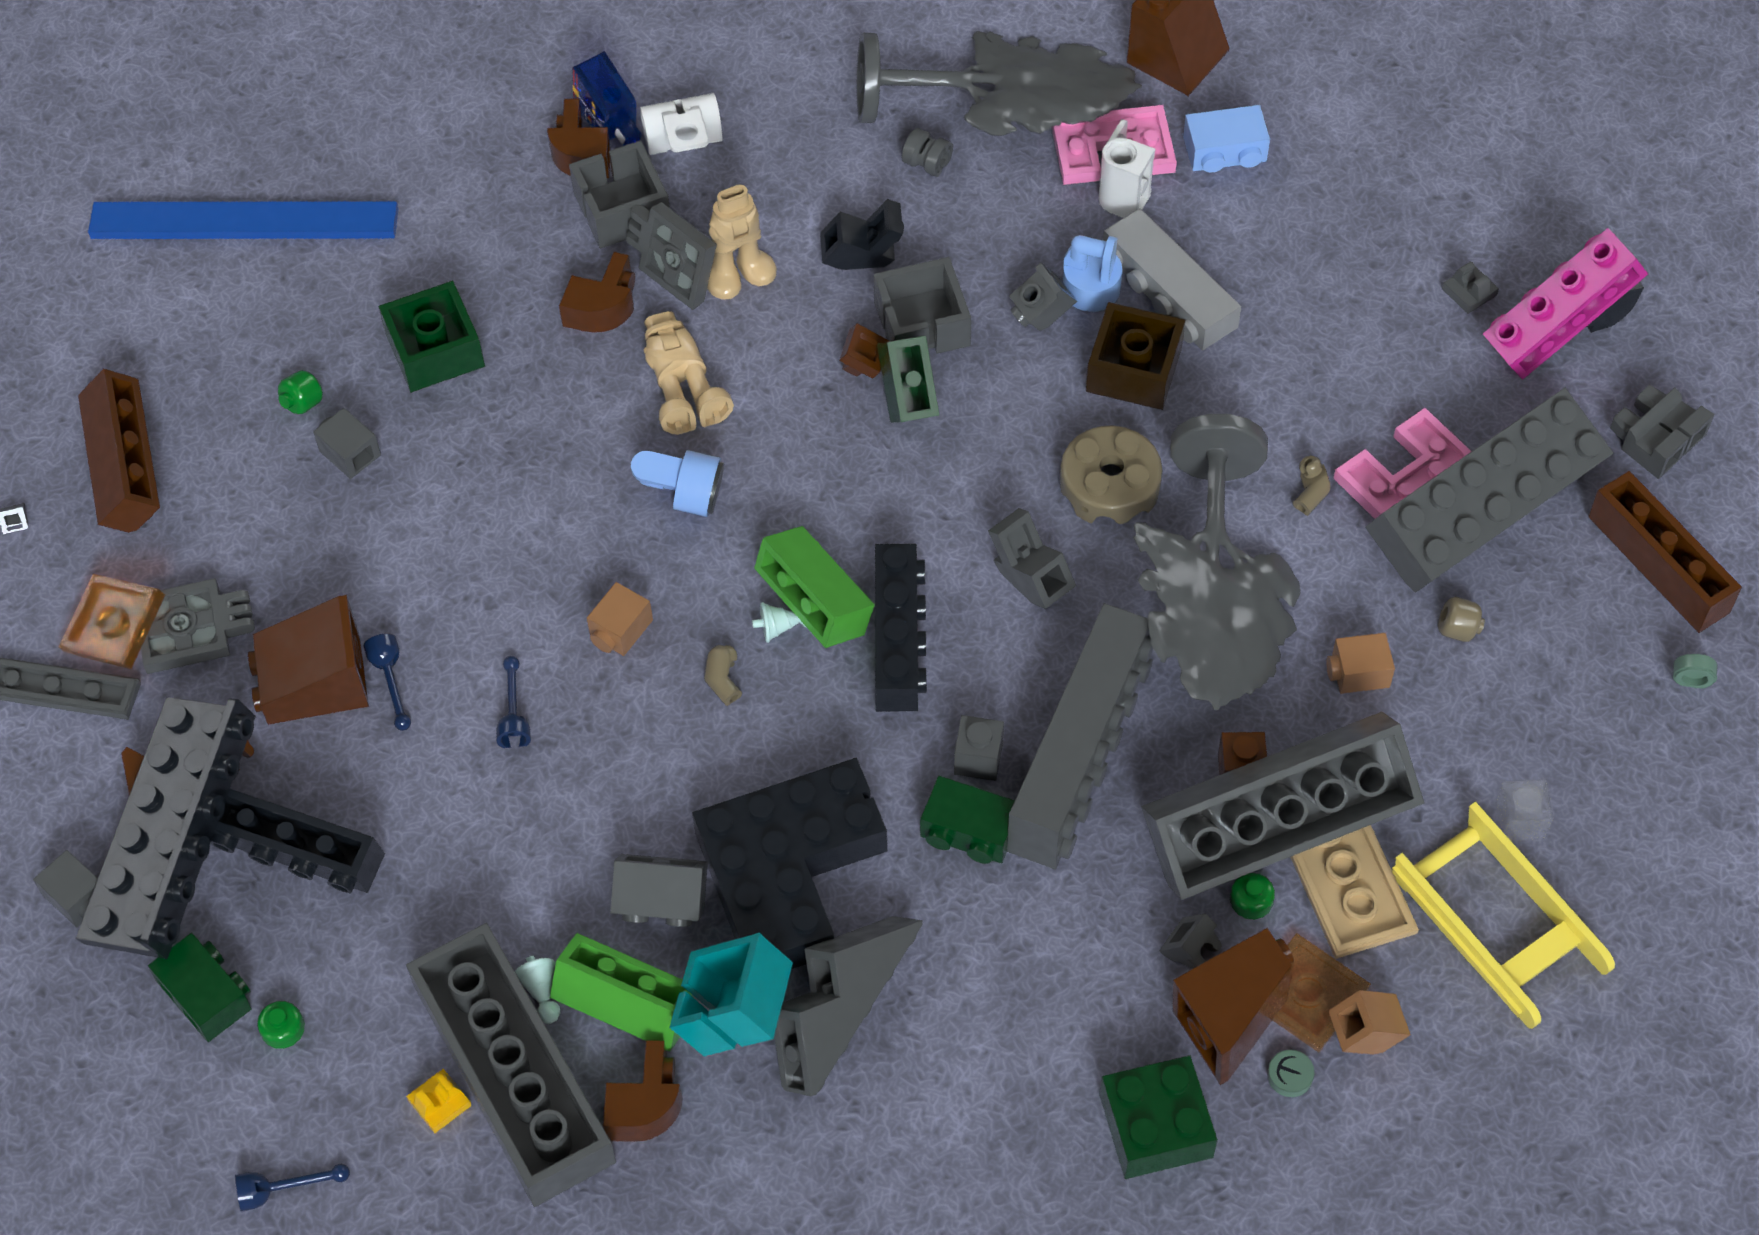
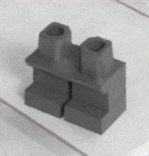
M1649 384L1639 394L1634 404V407L1645 415L1640 418L1627 407H1624L1613 418L1610 429L1619 438L1624 440L1621 450L1659 480L1682 458V455L1684 456L1707 435L1715 414L1702 405L1695 410L1684 403L1681 393L1675 387L1666 395Z

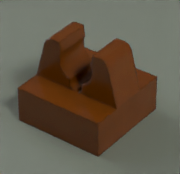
M856 323L849 329L839 361L844 363L842 370L854 376L865 374L873 379L881 371L877 344L890 341Z

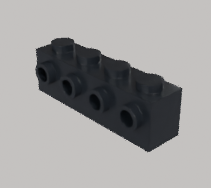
M875 544L876 712L918 711V693H927L926 668H918V657L926 656V631L917 630V620H926L925 595H917V585H925V560H917V544Z
M229 789L225 800L224 813L221 819L218 820L210 841L212 846L228 853H233L235 848L249 852V858L266 866H273L274 862L289 866V872L307 880H312L314 875L328 880L327 884L349 894L352 893L353 889L365 893L369 892L385 856L384 851L372 836L233 789Z

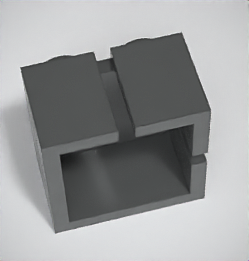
M641 140L609 151L613 178L611 183H607L605 162L602 154L569 164L573 193L585 218H587L588 225L600 249L626 240L629 220L632 218L630 215L631 209L634 205L644 206L650 211L651 207L662 202L670 208L668 194Z
M950 257L873 274L874 304L883 330H885L887 340L896 341L926 335L928 350L935 348L937 354L971 346V315Z

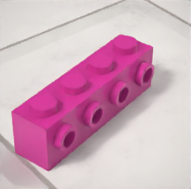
M1607 228L1601 234L1589 239L1584 248L1572 259L1561 263L1553 271V274L1540 286L1529 290L1523 296L1521 302L1507 314L1497 317L1483 335L1523 380L1644 279L1648 273L1636 257Z

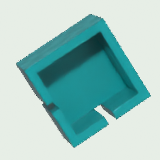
M760 933L691 951L681 986L696 999L686 991L679 993L669 1028L703 1056L735 1049L737 1043L744 1047L774 1039L793 962Z

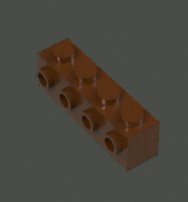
M103 368L78 395L98 525L129 533L137 531L160 508L139 380L138 378Z
M1630 471L1597 491L1588 517L1698 633L1731 613L1742 586Z

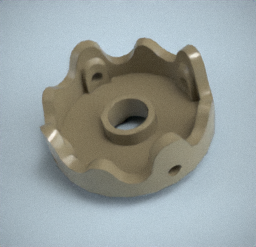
M1111 425L1086 430L1069 443L1062 456L1060 466L1061 493L1071 502L1076 515L1089 523H1093L1097 517L1105 516L1114 519L1118 524H1124L1142 511L1149 513L1155 506L1162 480L1161 458L1154 445L1146 437L1129 428ZM1113 464L1121 468L1122 472L1118 475L1110 476L1102 472L1101 468L1105 465Z

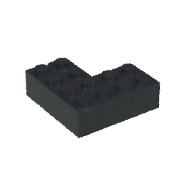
M857 757L692 812L695 835L704 859L708 861L709 872L734 938L738 939L760 933L793 962L791 969L807 964L804 948L834 938V932L812 877L887 852V829L874 798H870V788Z

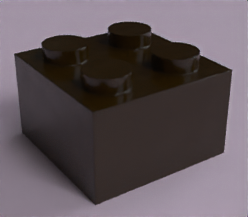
M1108 302L1088 362L1086 392L1163 410L1182 350L1186 320Z

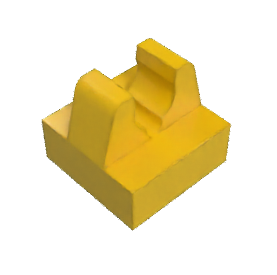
M444 1069L440 1070L406 1096L409 1103L434 1134L472 1106L470 1100Z

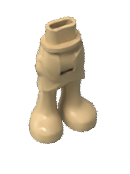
M736 185L719 192L717 201L713 205V213L709 223V234L712 241L717 244L707 289L714 297L726 300L738 295L741 289L740 276L733 258V251L738 249L737 266L743 277L753 285H768L776 277L777 269L773 259L767 253L758 249L757 240L761 238L759 213L752 196L748 194L746 186Z
M671 311L646 318L644 322L647 328L645 333V358L647 364L656 374L658 385L662 388L666 401L659 410V421L663 430L679 435L696 429L697 423L694 410L685 399L680 383L686 379L702 427L724 421L733 411L734 404L731 396L724 388H710L705 376L706 365L700 356L696 342L683 323L676 320L674 313Z

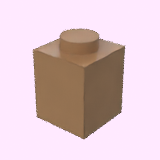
M615 582L587 617L592 643L603 652L610 653L614 650L622 656L626 655L653 621L650 601Z
M1386 632L1337 638L1332 655L1327 656L1326 659L1328 677L1330 681L1337 680L1340 694L1390 688L1395 666Z
M1359 990L1329 1010L1342 1052L1379 1054L1411 1035L1396 994Z

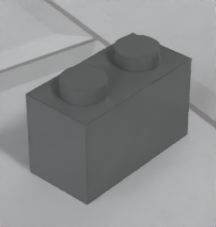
M620 854L614 860L610 913L622 914V920L627 922L643 923L648 922L649 917L666 918L667 925L691 926L692 921H699L704 914L708 861Z

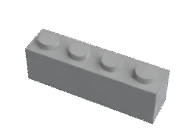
M1140 208L1104 230L1103 241H1107L1109 236L1117 237L1116 255L1121 261L1122 272L1127 276L1130 287L1136 293L1143 292L1152 301L1156 313L1186 320L1184 341L1187 343L1194 342L1203 351L1238 328L1241 306Z

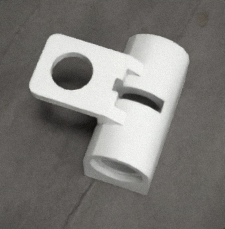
M714 93L640 107L641 124L649 155L667 152L670 149L673 152L706 147L709 143L723 141L720 114Z
M1123 119L1119 122L1102 151L1099 203L1109 213L1125 218L1139 208L1142 210L1151 196L1155 149L1127 139L1128 121Z

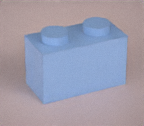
M1260 105L1187 114L1185 116L1183 138L1192 171L1204 170L1213 173L1221 170L1223 167L1241 165L1250 168L1258 165L1260 162H1267L1270 138Z

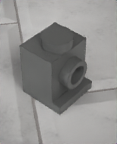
M1040 262L1035 267L1037 271L1010 294L1009 297L1015 304L1010 309L1014 317L1024 327L1031 324L1039 331H1042L1069 310L1077 300L1058 275Z

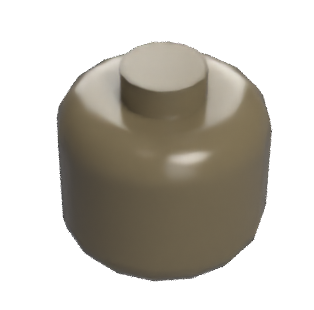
M1460 597L1449 598L1440 613L1439 632L1451 639L1463 642L1471 641L1476 634L1482 632L1485 624V619L1482 618L1481 607L1475 602Z

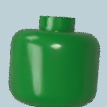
M305 370L291 374L281 380L278 385V399L281 406L294 414L306 413L319 404L323 398L319 381L314 375Z
M1248 873L1235 880L1231 887L1230 903L1232 909L1238 915L1246 919L1255 920L1263 918L1273 907L1275 890L1267 877L1259 873Z
M275 1001L262 1009L258 1016L257 1027L263 1041L268 1046L284 1049L293 1046L301 1039L304 1033L305 1022L300 1010L293 1003Z

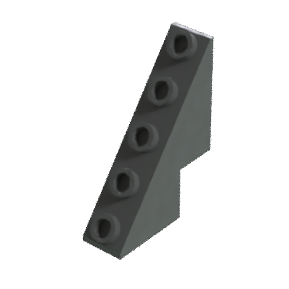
M891 916L833 939L804 948L811 992L782 1003L774 1035L781 1085L785 1091L812 1097L822 1089L826 1078L840 1056L846 1051L851 1038L863 1019L869 1014L876 998L893 976L895 968L908 947L914 942L918 931L923 925L922 920Z

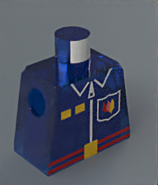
M604 51L572 67L573 99L580 100L582 117L591 127H608L609 139L612 140L617 137L623 146L639 141L642 133L636 126L637 102L606 52Z

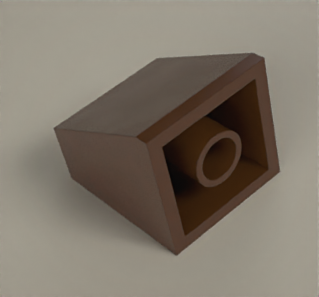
M1136 0L1132 4L1127 63L1189 96L1230 49L1214 0Z
M347 595L337 596L253 634L255 651L248 652V661L252 676L258 677V687H252V699L256 713L263 711L268 725L369 707L360 635Z
M1268 928L1173 980V1013L1220 1085L1231 1078L1289 996L1294 958L1284 940L1281 938L1275 940Z

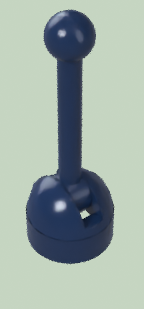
M379 634L365 641L363 645L368 661L374 667L384 670L396 713L394 725L398 730L404 731L410 727L411 719L404 713L391 668L399 659L398 642L393 634Z
M508 656L503 661V667L507 671L508 714L499 720L496 728V742L501 748H512L509 741L510 736H521L519 747L528 746L531 742L530 726L527 719L517 715L516 671L520 666V662L515 656Z
M337 1164L329 1171L269 1182L264 1175L258 1172L236 1174L235 1182L240 1211L261 1207L267 1202L272 1191L332 1179L336 1182H344L349 1178L350 1170L344 1164Z

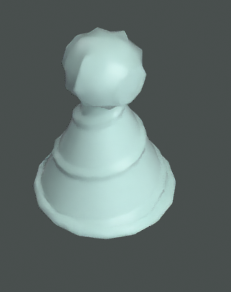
M764 602L760 603L761 619L752 620L753 628L763 627L767 643L786 630L792 629L798 623L806 627L793 611L770 606Z
M529 956L526 958L527 963L519 966L514 972L522 986L531 994V997L539 1002L537 1012L543 1023L551 1024L557 1021L561 1014L560 1006L556 1002L550 1001L553 969L556 963L550 958L535 959L534 956Z

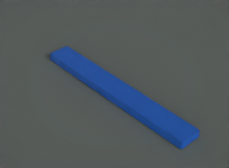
M397 201L93 202L88 233L91 239H395L399 208Z

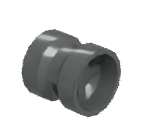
M915 128L904 145L902 161L912 167L920 165L924 167L926 173L938 177L943 167H946L951 159L953 143L944 138L934 139L928 131Z

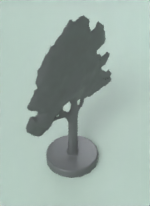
M976 31L972 38L975 40L974 60L977 61V65L970 66L963 71L880 69L878 35L876 33H861L859 39L856 82L859 123H874L876 121L880 86L882 85L947 86L968 90L973 96L976 104H973L969 112L964 115L965 121L973 127L989 135L1003 136L1017 130L1011 124V122H1016L1019 125H1023L1030 132L1041 134L1051 127L1060 126L1061 123L1074 125L1082 122H1092L1096 118L1108 114L1111 109L1118 108V103L1125 100L1129 94L1142 88V85L1134 81L1136 76L1134 70L1121 64L1110 65L1099 61L1101 56L1107 55V52L1093 46L1064 43L1059 45L1056 53H1049L1046 49L1038 47L1041 40L1034 36L1019 40L1018 46L1002 40L1003 36L991 31L988 33ZM979 70H981V71H984V73H977V72H974V71H979ZM973 84H993L996 87L994 91L988 92Z
M1210 413L1192 417L1181 423L1171 435V459L1178 469L1192 477L1208 480L1207 519L1204 530L1196 532L1192 540H1187L1183 535L1150 527L1145 522H1136L1133 525L1136 532L1133 539L1138 545L1139 551H1146L1156 568V571L1148 568L1144 570L1138 582L1144 591H1156L1158 598L1166 607V611H1150L1147 616L1151 646L1163 663L1169 657H1177L1181 668L1180 680L1190 697L1196 700H1207L1212 704L1213 709L1219 710L1221 706L1227 705L1231 700L1239 699L1245 693L1251 695L1255 689L1261 688L1263 684L1267 683L1269 677H1274L1276 664L1280 662L1281 658L1278 646L1284 645L1285 639L1297 630L1294 619L1283 608L1279 599L1283 598L1289 606L1294 607L1301 590L1300 583L1292 569L1279 554H1259L1253 558L1231 543L1226 532L1224 519L1225 481L1244 478L1261 468L1267 460L1268 437L1261 426L1248 418L1232 414ZM1202 541L1206 543L1205 551L1200 549ZM1220 545L1226 548L1235 564L1232 569L1225 568L1220 564Z

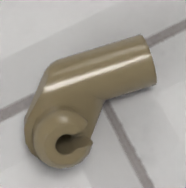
M1307 456L1299 463L1304 491L1293 501V506L1307 516L1328 495L1331 488L1327 470L1316 456Z
M717 645L707 655L704 679L720 700L728 706L742 696L740 689L728 677L730 667H733L734 661L737 660V652L732 646Z

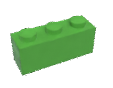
M803 526L763 537L754 569L825 648L865 635L875 606L874 603Z
M576 933L556 960L550 993L551 999L645 1041H664L667 1051H671L680 1038L678 1034L669 1028L679 993L686 991L695 999L691 993L681 986L683 979L579 933Z

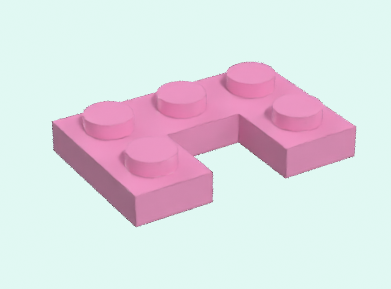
M1157 105L1111 110L1108 114L1098 117L1092 122H1082L1074 125L1061 123L1060 126L1051 127L1063 185L1100 181L1101 166L1097 151H1103L1104 145L1109 141L1121 119L1128 121L1127 139L1155 149L1152 175L1176 173L1177 162L1164 106Z
M1426 408L1395 428L1393 437L1416 458V460L1399 472L1392 475L1366 449L1335 469L1333 479L1374 519L1472 452Z

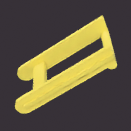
M1477 802L1469 806L1468 827L1413 865L1403 853L1396 857V865L1392 867V873L1395 875L1397 883L1405 892L1410 894L1456 949L1528 1028L1533 1029L1540 1024L1541 1015L1535 1004L1520 987L1572 949L1577 947L1603 975L1608 974L1615 968L1614 959L1608 949ZM1478 841L1483 843L1522 889L1557 925L1503 965L1496 961L1425 879Z

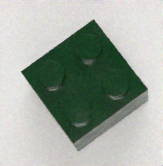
M453 280L378 306L385 334L410 393L485 367L479 337Z
M1191 1055L1102 1076L1099 1096L1124 1179L1214 1158L1218 1139Z

